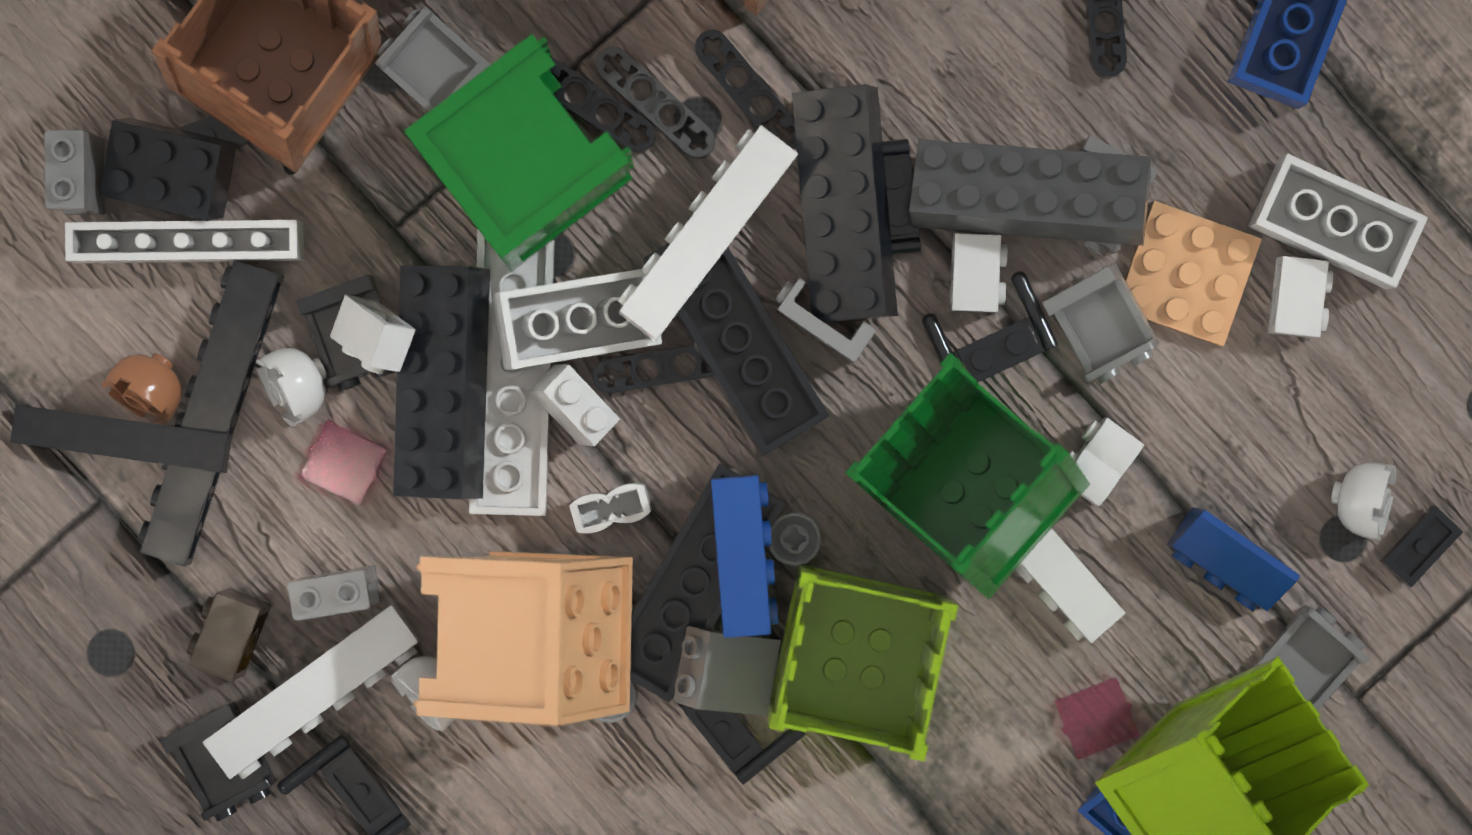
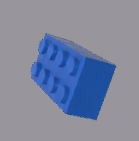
M1259 0L1227 82L1296 109L1307 105L1347 0Z
M758 474L711 478L724 638L771 634V625L778 624L776 598L768 599L767 585H775L773 559L765 560L764 546H772L770 521H762L761 507L769 506L767 483L759 482Z

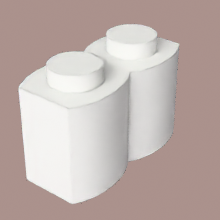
M1103 418L1100 423L1093 420L1081 437L1086 442L1078 453L1073 450L1070 452V455L1090 483L1081 496L1098 507L1107 498L1144 446L1143 443L1109 418Z
M627 483L615 488L609 494H587L578 498L569 506L576 532L586 534L599 532L610 526L613 522L631 523L638 521L652 511L646 485L643 483Z

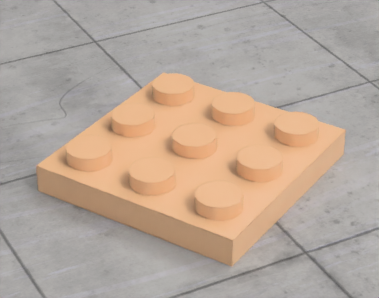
M1152 201L1146 218L1144 246H1136L1125 281L1147 321L1224 347L1262 238L1163 203Z

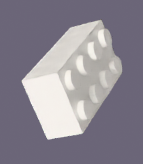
M1285 154L1279 157L1248 227L1315 258L1329 261V264L1379 287L1392 289L1397 287L1428 217L1297 157Z
M642 269L492 293L504 370L662 344L661 335L655 342L619 315L623 305L617 301L631 283L638 287L646 277V274L641 271Z

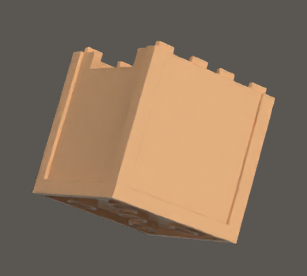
M489 551L487 556L461 558L420 557V564H417V570L421 573V594L438 595L437 678H419V700L414 701V707H417L416 716L560 726L630 712L633 557Z

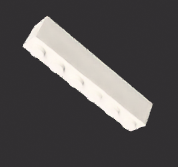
M762 125L755 133L748 129L735 147L740 153L731 164L727 160L722 163L712 177L717 184L708 195L704 191L699 193L688 208L694 213L685 225L679 221L665 238V241L670 245L662 256L655 252L641 270L646 274V277L638 287L631 283L617 301L623 305L619 315L655 342L798 155L796 151Z
M298 220L65 222V261L72 263L234 262V260L239 262L304 261V223Z
M393 604L203 741V744L229 779L239 774L243 780L261 767L257 761L268 751L273 756H276L292 744L289 736L301 728L306 734L324 721L320 714L327 708L333 706L338 711L355 697L351 691L360 684L364 683L369 688L386 676L382 668L393 660L400 666L415 655L417 651L413 646L420 640Z

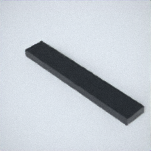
M15 405L10 438L12 443L227 473L232 435L22 405Z

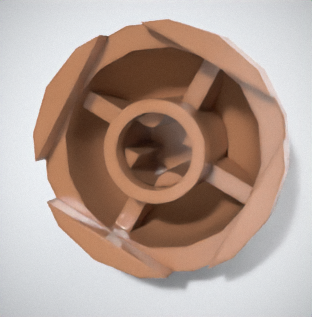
M156 353L152 357L143 354L128 355L111 369L102 383L103 388L111 387L108 395L122 407L141 418L145 417V412L157 416L153 423L158 425L168 424L178 408L182 395L180 381L171 370L173 364L167 358Z

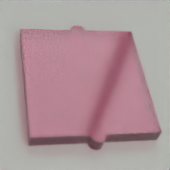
M327 420L316 444L311 445L309 448L311 454L300 477L360 506L372 481L378 479L376 472L388 449Z
M1117 677L1054 701L1064 725L1062 732L1068 735L1077 760L1140 736L1130 712L1132 705L1126 702Z

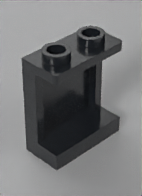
M369 274L296 300L301 315L305 316L320 360L327 372L328 378L325 380L327 386H338L340 392L361 385L360 377L374 373L364 369L361 366L362 361L358 358L342 352L343 346L330 337L345 295L376 300L383 305L374 278ZM384 370L382 374L374 373V376L377 379L396 371Z
M235 700L160 740L167 754L171 751L173 752L203 809V813L200 815L204 821L213 816L217 822L237 812L235 804L247 798L250 804L261 800L271 794L268 787L277 781L264 755L257 759L261 767L242 780L239 774L229 779L203 744V741L242 714Z

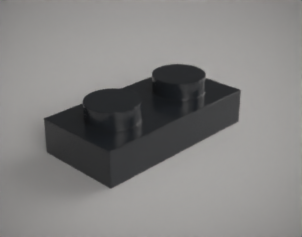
M1432 505L1380 561L1406 586L1412 588L1463 531L1439 508Z

